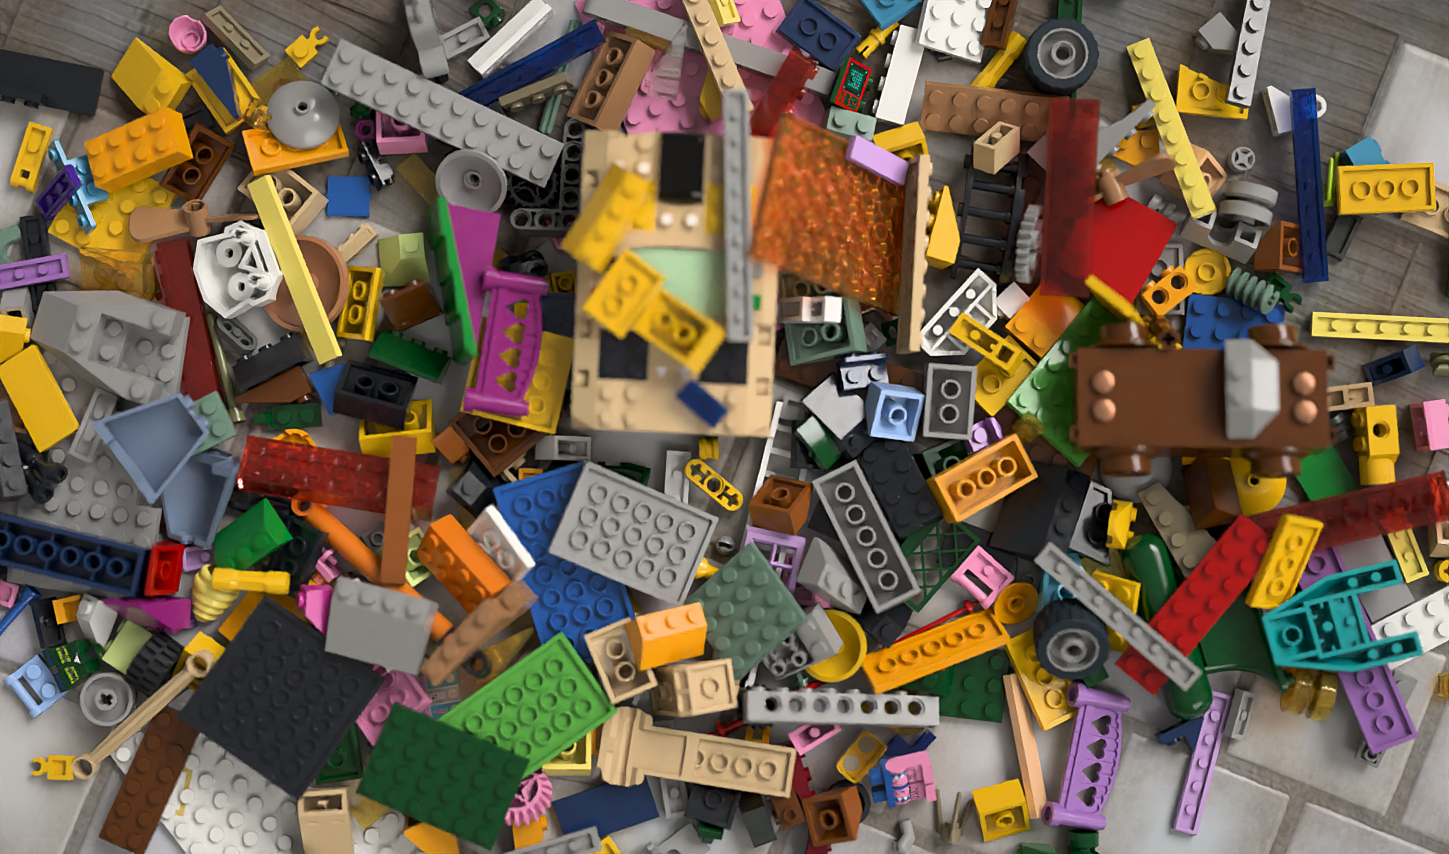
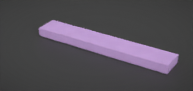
M1212 690V705L1207 713L1203 715L1204 721L1195 750L1191 752L1172 826L1173 830L1197 836L1225 728V721L1228 717L1233 697L1232 695Z

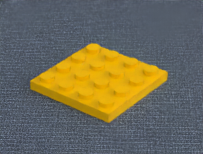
M147 177L112 193L107 191L109 198L106 201L88 206L96 223V228L92 233L86 234L84 229L80 228L75 208L71 207L69 202L56 215L48 233L135 277L153 241L137 243L132 239L129 229L132 211L138 207L171 209L178 195L159 186V182Z
M482 316L476 346L478 355L471 362L466 383L468 388L476 389L487 323L486 316ZM515 324L502 330L514 343L520 344L523 342L522 333L525 331V326ZM542 331L539 360L531 384L524 396L525 402H529L527 417L522 416L520 418L475 410L469 414L556 434L574 358L575 338ZM518 347L498 354L511 368L519 366L518 357L521 355V350ZM509 372L494 380L507 392H513L516 388L514 382L517 380V374ZM463 396V400H462V404H461V408H460V411H461V412H462V410H463L464 396Z

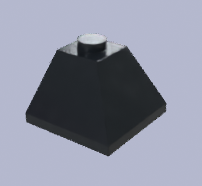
M475 455L445 492L477 519L486 508L492 505L494 508L497 506L498 503L493 488L508 483L500 475L494 478Z
M867 596L860 615L849 612L847 614L851 615L860 624L862 629L880 646L889 649L905 630L913 609L903 602L877 614L869 596Z

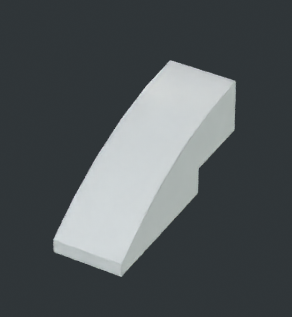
M829 296L777 298L775 323H839L841 320L842 298Z

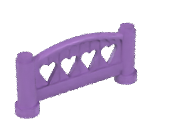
M1072 682L1068 687L1066 700L1069 706L1077 707L1061 789L1058 803L1048 801L1044 805L1042 822L1045 826L1051 827L1063 825L1100 831L1106 827V817L1102 816L1101 811L1112 789L1119 765L1122 741L1121 714L1130 709L1131 700L1126 695L1086 688L1084 684ZM1108 715L1107 732L1101 735L1091 723ZM1103 739L1102 756L1097 759L1087 749V745ZM1098 763L1097 780L1091 782L1082 772V769ZM1093 786L1095 791L1091 796L1092 804L1086 806L1077 796V793Z

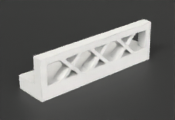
M542 0L530 1L467 61L486 79L554 15L552 8Z

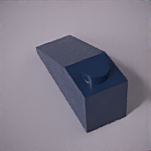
M211 43L189 62L233 118L240 121L242 114L233 70L227 61L230 56L221 46L217 48Z

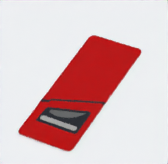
M150 254L145 257L158 302L164 296L153 256Z

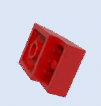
M172 541L152 543L144 589L145 595H167L179 592L186 544Z

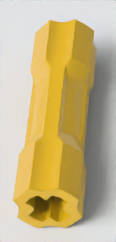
M1012 31L1006 50H999L970 86L994 88L1014 60L1023 52L1027 40L1019 33Z
M215 568L212 579V588L222 591L243 590L288 594L290 574L288 572L273 571L252 572Z

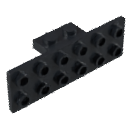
M0 49L1 102L15 104V101L23 102L24 106L34 109L43 106L83 115H96L104 77L103 69Z

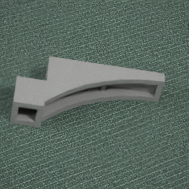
M1146 99L1121 120L1088 134L1067 138H1047L1043 135L1026 153L1047 173L1050 170L1053 172L1057 171L1063 165L1064 161L1062 158L1065 156L1083 175L1086 176L1088 173L1093 175L1102 166L1100 161L1106 155L1110 158L1119 149L1117 144L1123 138L1127 141L1137 131L1134 127L1140 121L1145 123L1154 114L1152 109L1156 105L1151 100Z

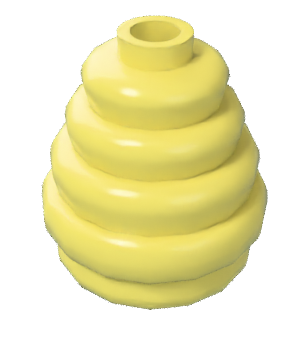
M216 564L203 565L193 578L191 611L195 614V619L203 623L216 620L218 615L223 614L225 609L230 608L240 593V590L222 591L212 588L213 571L215 568H219Z

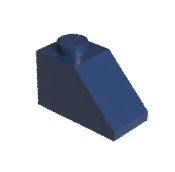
M1415 344L1362 365L1368 382H1372V387L1411 374L1425 367Z

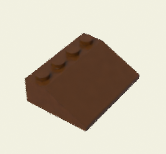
M563 407L558 425L569 417V414ZM461 411L448 421L494 478L549 434Z

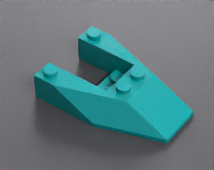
M1397 560L1325 576L1262 616L1261 619L1274 665L1355 672L1424 655L1417 631L1370 642L1357 599V595L1402 584L1403 581Z

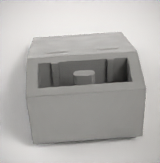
M819 602L802 609L808 620L762 660L775 682L832 657L839 651L843 642Z

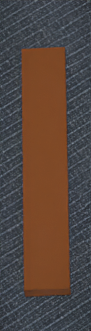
M392 436L380 583L405 584L417 437Z

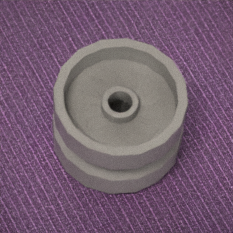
M1226 181L1223 194L1230 200L1220 202L1218 215L1235 223L1242 222L1253 227H1269L1273 214L1267 208L1276 205L1278 192L1269 187L1251 182Z
M107 671L91 677L83 686L80 694V706L84 715L92 723L100 726H113L123 722L141 703V692L125 682V674L120 671ZM110 694H111L112 697H113L112 700L109 699V695H110Z

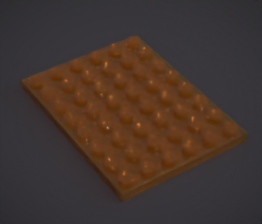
M788 112L780 113L748 256L894 317L898 316L905 182L904 186H896L845 159L850 141Z

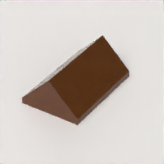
M196 123L188 135L193 158L168 168L158 184L188 201L203 199L235 147L234 143L206 125Z
M1196 457L1191 464H1188L1182 470L1195 530L1233 523L1239 514L1242 513L1230 460Z

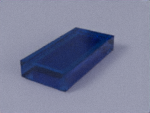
M693 378L675 396L712 429L730 411Z

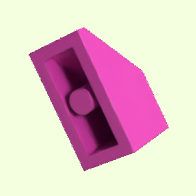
M300 585V592L296 595L297 607L327 638L331 602L335 590L330 585Z

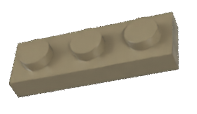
M221 6L203 15L201 20L251 71L268 61L270 55Z
M561 72L499 97L501 107L507 111L519 112L526 105L542 103L546 100V97L566 93L567 89L574 87V84L569 75Z

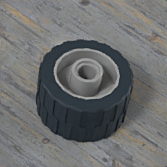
M1060 17L1059 19H1050L1048 22L1042 23L1037 30H1034L1022 52V69H1024L1026 79L1043 94L1066 96L1069 93L1076 92L1090 79L1098 64V43L1093 36L1094 34L1083 23H1079L1072 18Z
M1076 597L1054 600L1050 604L1045 605L1036 615L1033 623L1036 658L1040 662V666L1049 674L1061 679L1074 680L1085 678L1102 668L1110 652L1106 622Z

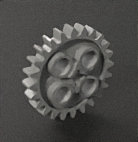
M1029 205L1026 209V214H1024L1022 228L1019 229L1017 235L1015 271H1017V281L1021 283H1032V279H1034L1037 272V266H1039V260H1041L1043 255L1045 211L1044 207L1040 205Z

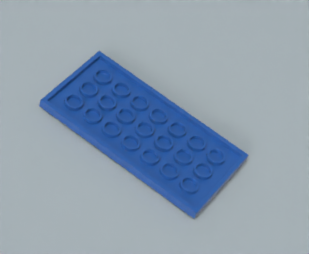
M584 460L493 488L503 520L535 563L521 581H524L539 597L530 607L541 646L560 632H563L583 662L587 664L593 662L594 659L584 636L627 617L633 620L635 615L625 584L547 552L584 463L587 461Z

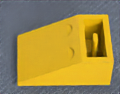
M943 186L931 195L930 200L927 201L930 220L926 226L925 235H928V247L925 250L924 259L927 260L928 266L941 270L954 264L960 243L948 186Z

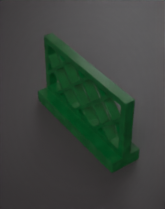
M940 521L905 538L899 545L906 562L911 555L921 554L922 569L910 570L911 572L922 571L923 586H919V588L923 589L924 599L918 606L910 599L905 601L917 613L922 610L981 541L961 522L953 523V532L939 533ZM956 526H958L963 532H956ZM936 527V533L930 534L931 531ZM967 534L974 541L970 544V547L958 549L957 535ZM953 535L954 549L941 550L940 536ZM936 536L937 550L924 551V539ZM920 545V552H914ZM964 551V553L958 558V552ZM955 552V563L952 567H942L941 553ZM938 553L939 567L925 568L924 554ZM939 570L940 580L936 585H926L925 571ZM942 570H948L944 574V576H942ZM926 588H932L927 594Z

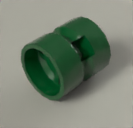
M1092 830L1067 831V845L1071 847L1067 854H1099L1095 851V848L1099 846V832Z

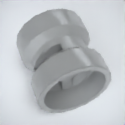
M1157 192L1153 194L1146 204L1148 208L1166 218L1170 217L1176 207L1174 203L1164 201Z

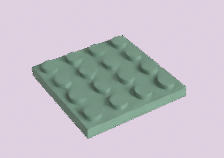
M749 542L683 603L686 606L700 602L707 624L706 639L720 659L731 658L735 680H740L808 620V617L753 542Z

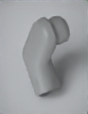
M910 819L899 821L902 836L899 841L892 845L895 854H907L915 841Z

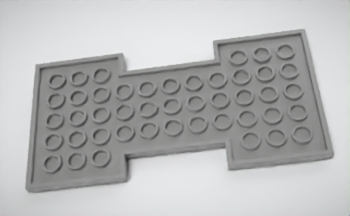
M185 317L179 336H168L133 324L120 368L165 382L160 399L179 393L190 317ZM41 347L40 352L80 425L97 386L88 383ZM121 397L115 414L142 406L143 404ZM77 432L49 449L47 463L58 462L64 465L68 470L67 478L59 484L48 483L54 489V495L48 502L38 504L31 498L27 487L28 494L18 500L17 516L151 548L152 543L157 542L162 508L139 505L140 489L104 441H102L94 462L90 464L68 454ZM8 567L6 582L27 584L28 586L78 594L88 593L96 597L109 599L129 597Z

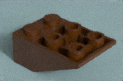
M419 279L407 283L404 290L397 291V289L384 293V298L379 300L387 316L400 333L444 314L433 287L425 281L420 282Z

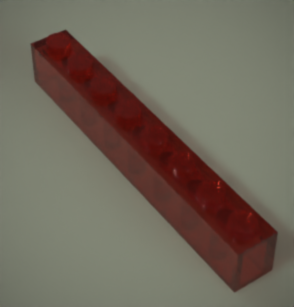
M184 237L157 243L158 250L155 251V258L158 265L161 264L163 273L160 274V281L162 287L166 288L168 296L165 297V304L167 307L185 312V317H190L181 377L183 382L186 381L188 391H185V396L188 394L194 402L210 393L218 391L225 405L214 349L206 321L203 298L193 272L194 256L191 242Z

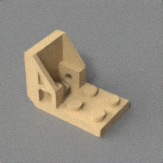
M731 658L652 668L659 686L649 689L653 715L682 717L738 707Z

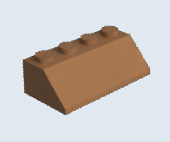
M608 29L566 116L572 119L577 118L586 126L596 131H618L652 63L656 51L636 38Z

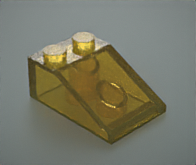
M80 247L82 291H121L149 301L154 299L153 252Z
M535 625L481 650L491 659L493 669L486 678H475L477 685L482 683L484 685L488 684L506 670L535 633ZM482 659L475 661L473 665L474 671H480L483 668L484 662Z

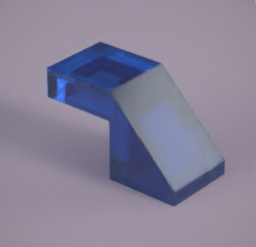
M927 729L911 746L896 733L886 744V751L883 754L885 756H903L925 751L937 737Z

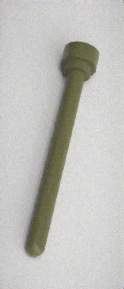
M208 312L206 314V321L228 405L227 412L233 424L246 421L244 411H241V407H238L234 400L236 397L221 337L214 330L216 317L213 312Z

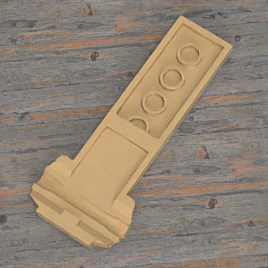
M624 706L617 708L618 713L604 722L597 767L601 768L602 777L609 784L629 787L634 784H642L645 775L790 798L796 748L653 726V716L650 714H646L641 709Z

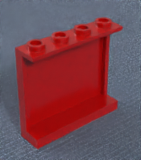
M1130 197L1106 206L1103 198H1100L1088 205L1087 208H1082L1076 217V220L1079 221L1075 229L1069 228L1063 239L1067 243L1063 249L1058 248L1052 258V261L1055 262L1053 269H1059L1084 284L1092 275L1132 305L1178 224Z

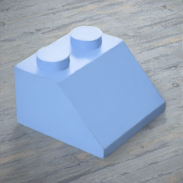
M870 381L865 402L868 434L875 437L914 442L925 395L914 387Z

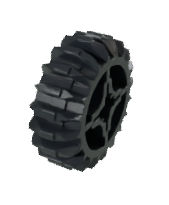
M559 164L554 166L546 184L547 186L553 182V186L549 195L543 200L541 199V187L536 185V195L531 186L527 188V185L531 183L526 180L514 186L516 176L504 171L506 178H508L506 195L510 194L505 201L507 204L515 201L512 206L514 211L520 206L524 209H543L545 206L547 209H552L551 202L559 205V201L555 196H560L558 188H560L561 182H558V180H561V173L556 174V172L561 169V166ZM516 193H531L535 203L521 200Z

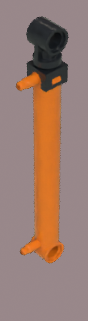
M332 489L320 502L305 492L294 496L291 502L293 512L302 520L328 532L329 536L326 542L374 586L423 598L407 582L405 584L380 583L382 559L326 509L338 495L336 490ZM310 501V508L302 512V505ZM437 611L429 637L440 647L458 628ZM479 649L461 664L467 673L478 679L486 678L493 669L491 659ZM482 659L484 662L483 668L480 671H474L473 665L475 661Z

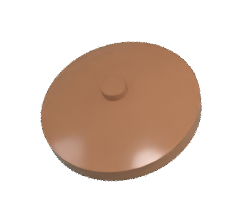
M297 235L295 236L328 321L331 323L342 311L348 297L349 275L346 264L337 249L329 242L315 236ZM283 278L277 290L276 301L265 305L264 308L268 315L280 326L292 331L306 332L286 280Z

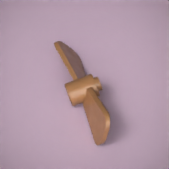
M1158 154L1120 175L1117 170L1112 171L1111 167L1097 173L1096 184L1057 196L1049 206V215L1052 221H1061L1100 198H1103L1106 206L1117 203L1129 197L1125 186L1174 169L1177 163L1169 154Z
M195 199L186 202L182 207L183 210L138 207L130 215L129 229L132 239L137 243H146L188 232L189 235L196 238H203L211 232V222L260 219L258 211L209 216L207 203L204 200Z

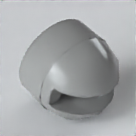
M721 536L717 539L716 549L720 554L728 555L733 552L735 543L731 537ZM719 543L731 544V549L720 547Z

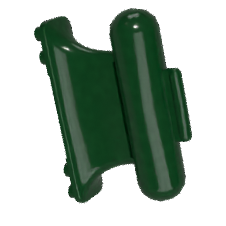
M1232 523L1218 526L1213 539L1217 542ZM1145 532L1138 533L1127 540L1125 549L1121 550V562L1127 580L1141 583L1136 616L1148 624L1185 578L1176 562L1172 563L1169 550L1163 539L1156 534ZM1253 578L1186 657V659L1202 671L1199 677L1186 691L1170 677L1162 685L1161 691L1166 707L1176 718L1193 720L1207 713L1213 702L1212 689L1207 676L1209 674L1225 671L1255 673L1265 678L1270 683L1274 692L1279 694H1286L1289 687L1296 686L1292 672L1283 670L1282 666L1274 665L1261 619L1264 616L1263 609L1252 607L1245 603L1254 582Z

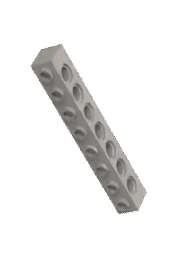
M750 687V691L743 693V723L934 728L939 726V696H931V693L916 692V696L907 695V691H894L893 695H884V692L876 695L873 690L869 691V694H860V690H846V694L837 693L836 689H822V693H813L811 688H800L798 692H789V688H774V692L765 691V687ZM766 699L773 701L775 705L773 712L765 708L764 702ZM790 700L797 702V712L789 709L788 704ZM814 700L821 703V713L813 709L812 704ZM838 701L845 704V713H840L837 710L836 705ZM861 702L869 705L870 710L868 714L861 711ZM886 702L890 703L893 707L891 715L887 714L884 710ZM909 703H912L913 705H915V707H916V714H915V715H912V714L909 713V711H908V704H909Z

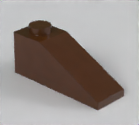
M298 365L234 398V400L239 404L297 402L300 405L312 399L310 395L315 393V390L303 367Z

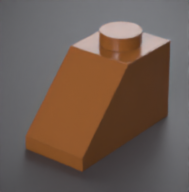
M449 426L431 441L452 464L459 462L462 465L472 456L470 454L472 450L452 426Z

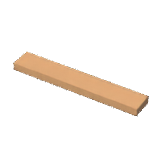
M1013 672L1004 675L1003 681L1029 818L1038 819L1042 817V810L1047 802L1028 699L1016 673Z

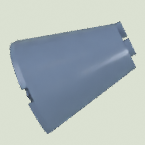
M177 393L91 424L135 481L137 487L150 504L155 502L209 434L208 428L211 425L203 414L199 417L193 410L196 405L188 394L183 397L181 393Z
M211 448L196 456H190L161 493L169 538L176 539L181 544H191L194 541V544L198 545L199 549L212 548L242 468V461H240L239 456L217 448Z

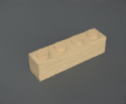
M363 223L358 227V232L348 236L347 242L340 244L336 248L346 266L371 244L379 234L368 223Z

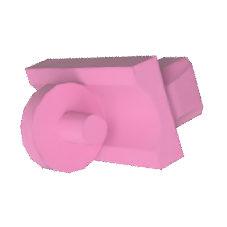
M324 545L315 567L318 571L312 576L317 585L331 582L343 573L336 565L339 560L334 556L336 550L333 547L328 549Z

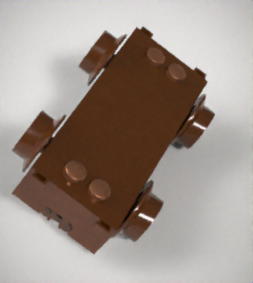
M1115 323L1099 327L1098 343L1089 348H1077L1074 353H1069L1068 370H1071L1072 426L1069 428V443H1072V454H1091L1093 457L1101 460V474L1107 477L1148 476L1151 474V459L1155 457L1243 458L1251 462V477L1281 479L1301 476V460L1310 455L1318 456L1329 449L1330 445L1337 443V428H1329L1327 371L1332 372L1335 369L1334 354H1327V350L1307 349V345L1297 342V327L1293 325L1264 324L1248 328L1247 339H1251L1278 362L1279 412L1253 439H1228L1225 349L1173 348L1171 350H1164V348H1159L1157 344L1149 341L1148 326L1144 324Z

